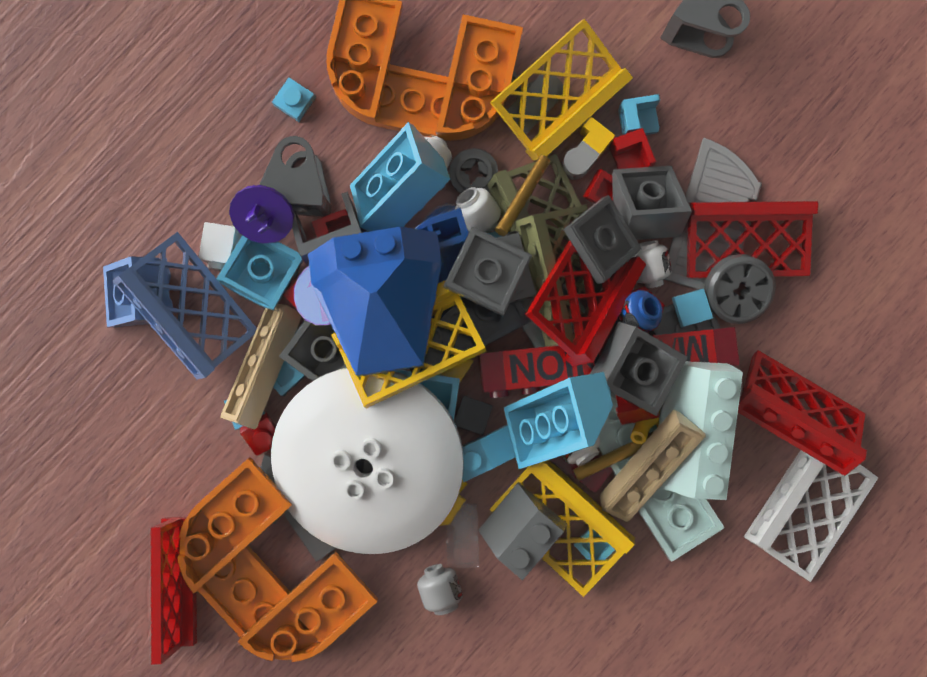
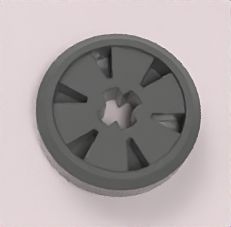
M736 254L722 259L711 269L706 278L704 290L710 309L719 318L726 322L743 324L759 318L767 311L775 296L776 283L771 269L764 262L750 255ZM741 282V284L746 286V289L741 290V295L739 296L733 291L739 288V283Z

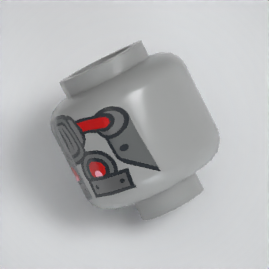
M442 564L427 567L424 570L425 574L417 582L424 608L434 612L435 615H445L453 612L458 608V603L463 597L456 571L451 568H443Z

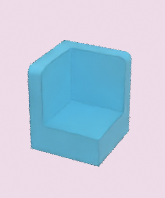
M659 94L624 99L621 102L618 113L622 135L641 128L644 129L646 135L655 134L659 131L656 107L660 102Z

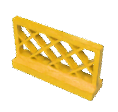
M583 19L496 96L490 104L527 149L525 152L529 157L537 161L540 155L548 156L632 80L633 77L626 68L621 69L588 22ZM581 30L588 38L587 52L573 51L574 37ZM567 44V50L561 49ZM566 54L565 73L550 71L551 57L553 55ZM572 55L587 57L585 75L571 74ZM593 57L602 58L610 68L603 76H592ZM544 64V71L538 70ZM532 74L543 75L542 94L527 92L528 78ZM549 76L564 77L563 96L548 94ZM570 78L585 79L584 93L579 97L569 96ZM591 80H597V81L591 86ZM521 85V92L515 91ZM509 95L521 96L519 114H509L501 102ZM526 96L541 98L540 116L525 115ZM548 98L562 100L561 114L556 118L546 117ZM568 100L574 101L568 106ZM513 118H519L518 124ZM524 120H540L539 133L530 141L524 133ZM546 121H552L550 124H548V125L545 127V122H546Z
M446 280L437 286L436 302L432 316L435 315V317L431 318L432 325L427 345V351L431 347L445 352L442 361L434 366L424 363V366L415 367L411 377L405 380L393 377L395 371L388 372L387 375L382 373L372 374L370 376L385 380L381 391L367 396L364 387L369 375L362 376L361 380L356 376L336 334H331L366 409L486 352V348L460 296L443 288ZM456 305L460 312L456 325L441 321L440 318L443 311ZM463 321L465 322L467 328L461 327ZM437 326L453 331L448 346L432 342ZM459 333L471 336L476 346L466 351L453 348Z
M548 460L529 466L489 510L493 512L518 482L524 486V480L531 473L541 481L542 494L533 495L538 499H542L546 506L547 499L559 498L565 503L566 515L558 516L567 523V538H558L555 543H567L568 560H555L550 555V549L542 559L584 597L624 553L627 554L635 545V537L609 513L602 511V507L552 461ZM546 487L553 493L546 494ZM570 509L577 515H570ZM570 520H583L589 525L590 537H571ZM593 530L601 537H594ZM594 542H607L616 552L609 559L595 560ZM572 543H590L591 560H572ZM562 565H569V572ZM573 565H591L592 577L584 586L573 576ZM595 565H602L596 572Z

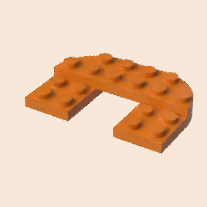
M339 0L327 49V71L338 100L354 117L367 124L400 131L409 122L424 137L437 136L444 141L462 140L475 136L487 129L499 117V114L490 102L511 84L523 27L463 14L449 76L446 77L390 64L403 9L402 1ZM508 97L501 102L503 107H505Z
M249 457L207 494L188 514L179 535L181 538L180 555H178L180 570L192 592L198 591L240 637L237 642L250 653L269 661H274V659L292 660V662L305 660L317 655L332 644L378 602V598L337 552H334L291 592L250 548L249 544L289 509L292 504L255 461Z

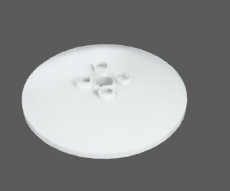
M347 368L339 369L317 378L292 399L276 426L271 449V464L275 485L292 504L288 511L294 519L319 540L333 547L361 554H383L398 551L416 544L431 534L451 511L461 487L464 469L463 448L457 427L443 403L430 390L419 383L366 409ZM396 371L393 376L401 380L409 378ZM369 375L364 387L367 396L369 397L380 392L385 380ZM359 459L368 460L373 466V471L367 474L361 473L356 467V461Z

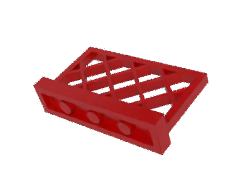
M818 201L688 202L692 212L688 219L686 277L707 278L711 269L719 261L728 257L734 250L738 254H745L739 245L749 235L760 244L750 256L757 258L765 250L775 260L769 266L774 277L810 276L813 214H818ZM779 220H785L781 225L777 223ZM794 220H803L802 234L794 241L785 229ZM697 221H707L716 230L705 242L697 236ZM715 221L724 222L719 226ZM732 221H738L746 229L735 241L724 232ZM746 221L754 222L749 226V224ZM763 221H768L776 230L764 241L754 230ZM781 234L790 246L778 256L769 245ZM721 235L730 246L718 258L708 246ZM696 242L700 245V247L697 250ZM794 250L801 256V269H790L784 262ZM705 251L715 262L706 271H696V258ZM779 265L782 267V270H775Z
M570 240L525 315L567 353L564 359L572 367L592 363L596 359L624 307L626 298L631 294L646 266V263L639 256L633 257L610 278L602 283L601 292L595 293L592 275L580 255L582 271L573 272L571 256L578 254ZM583 276L586 294H577L574 277ZM565 277L568 295L559 296L556 282L558 278ZM578 299H587L589 308L587 317H581ZM569 300L572 319L562 318L560 301ZM544 302H551L554 319L552 321H548L539 312ZM573 323L575 332L573 342L566 338L564 324Z
M757 350L753 354L742 395L739 399V414L844 476L866 460L867 450L861 447L865 420L864 412L761 351ZM760 364L769 369L772 375L766 376ZM787 381L793 383L799 391L794 392ZM777 382L783 393L777 394L771 383ZM815 397L820 399L826 408H821ZM804 398L811 410H805L799 399ZM842 413L854 419L853 424L849 425ZM831 414L838 426L833 427L826 415Z
M165 517L161 519L160 524L151 527V665L162 664L182 646H194L197 643V591L193 593L188 587L178 562L181 539L179 535L187 517Z

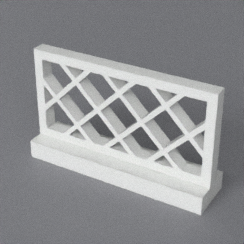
M800 450L744 535V538L811 582L876 483L878 477L860 464L846 476L837 471L827 473L824 463ZM859 473L864 476L865 479L860 487L851 490L848 475ZM841 477L843 492L830 495L828 479ZM820 481L823 497L810 499L809 487L812 483ZM844 498L845 510L841 515L834 516L831 501ZM824 503L826 518L813 521L811 505ZM803 507L806 523L792 526V513L795 509ZM827 524L828 536L824 541L816 542L814 527ZM807 529L809 544L796 547L794 532ZM786 534L789 549L774 550L771 545L777 536ZM810 551L812 560L807 568L803 570L799 567L797 553Z

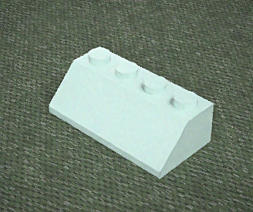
M685 362L660 408L659 425L675 409L701 429L706 437L662 484L661 489L694 499L727 500L743 376L742 371L727 363Z

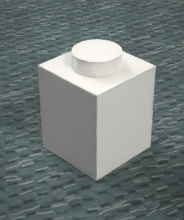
M204 222L199 251L200 260L208 264V269L221 271L242 235L234 226Z

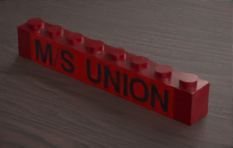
M735 327L653 335L654 338L687 356L686 361L727 363L732 366L740 365ZM605 340L594 362L574 367L564 359L567 353L559 345L482 353L478 355L482 393L489 392L490 398L509 396L508 390L521 389L522 395L535 394L541 391L540 386H550L570 377L588 375L591 373L608 340Z

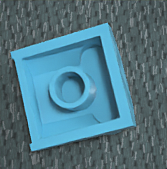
M242 235L216 280L238 295L259 306L274 311L289 284L297 276L303 260L297 251L278 241L262 244L251 241Z

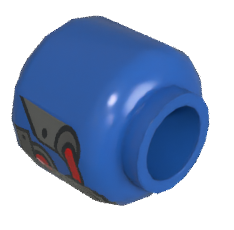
M638 290L633 292L626 298L624 307L615 323L617 325L618 322L635 326L644 332L651 331L658 327L661 322V303L648 291Z

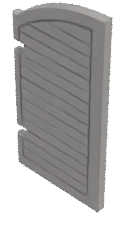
M703 138L685 197L688 202H747L748 199L757 201L762 183L758 182L753 172L736 154L712 140ZM687 221L681 236L673 237L669 249L672 273L663 280L700 290L704 288L706 278L686 277ZM697 221V236L705 242L716 230L707 221ZM724 221L715 222L720 226ZM732 221L724 232L735 241L746 229L738 221ZM719 235L708 247L719 258L730 245ZM745 240L739 245L742 251L745 244ZM696 242L697 250L700 247V245ZM734 250L729 256L736 255L738 253ZM705 251L696 258V271H706L715 262Z

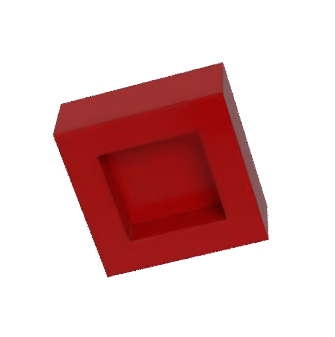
M603 169L597 170L583 197L594 204L608 195L613 201L612 175Z
M266 412L261 416L256 429L245 426L240 427L241 436L256 457L272 448L276 425Z

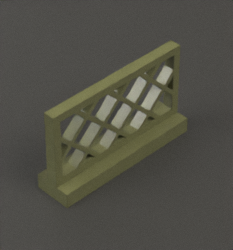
M557 154L548 157L551 161L549 165H551L556 175L554 183L543 178L538 182L539 185L551 190L548 201L541 200L531 194L516 221L529 216L527 211L529 202L544 208L543 213L562 210V208L552 204L556 192L566 196L569 202L568 208L581 205ZM536 161L508 172L506 169L497 172L487 184L492 197L500 206L502 217L519 191L512 179L519 176L526 179ZM578 213L573 214L570 220L574 221L578 218ZM515 222L511 227L509 233L517 231ZM546 224L548 232L555 235L558 228ZM565 232L559 244H561L562 239L570 240ZM555 251L554 254L555 260L556 258H559L561 255L557 251ZM572 263V269H573V272H574L575 269H576V266Z
M587 204L535 214L515 221L523 249L532 255L528 267L536 295L556 264L554 258L555 251L561 254L565 248L559 244L565 232L563 229L568 226L573 214L578 213L579 217L588 210ZM545 220H550L558 227L554 238L549 236ZM573 254L571 256V263L582 270L580 259L576 257V254ZM579 276L578 281H575L577 294H586L583 276ZM592 276V279L594 280L596 287L595 293H600L602 290V283L597 284ZM565 277L558 278L556 282L559 296H564L562 285L564 282L566 283ZM560 301L562 318L570 319L569 301ZM544 302L539 312L548 321H552L554 319L551 302ZM588 306L585 313L580 310L581 317H587L589 313ZM571 323L564 324L566 338L573 342L575 332L573 333ZM542 330L546 347L558 345Z

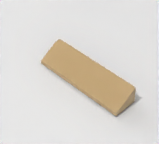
M277 304L274 311L265 308L220 418L251 429L257 428L284 362L279 355L295 335L302 316L298 311L283 304Z
M675 409L672 410L601 492L602 511L629 522L706 437L705 433L683 414Z

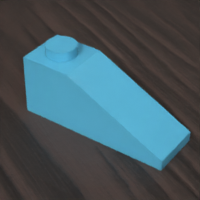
M508 424L462 445L464 457L462 480L463 482L468 481L516 457Z

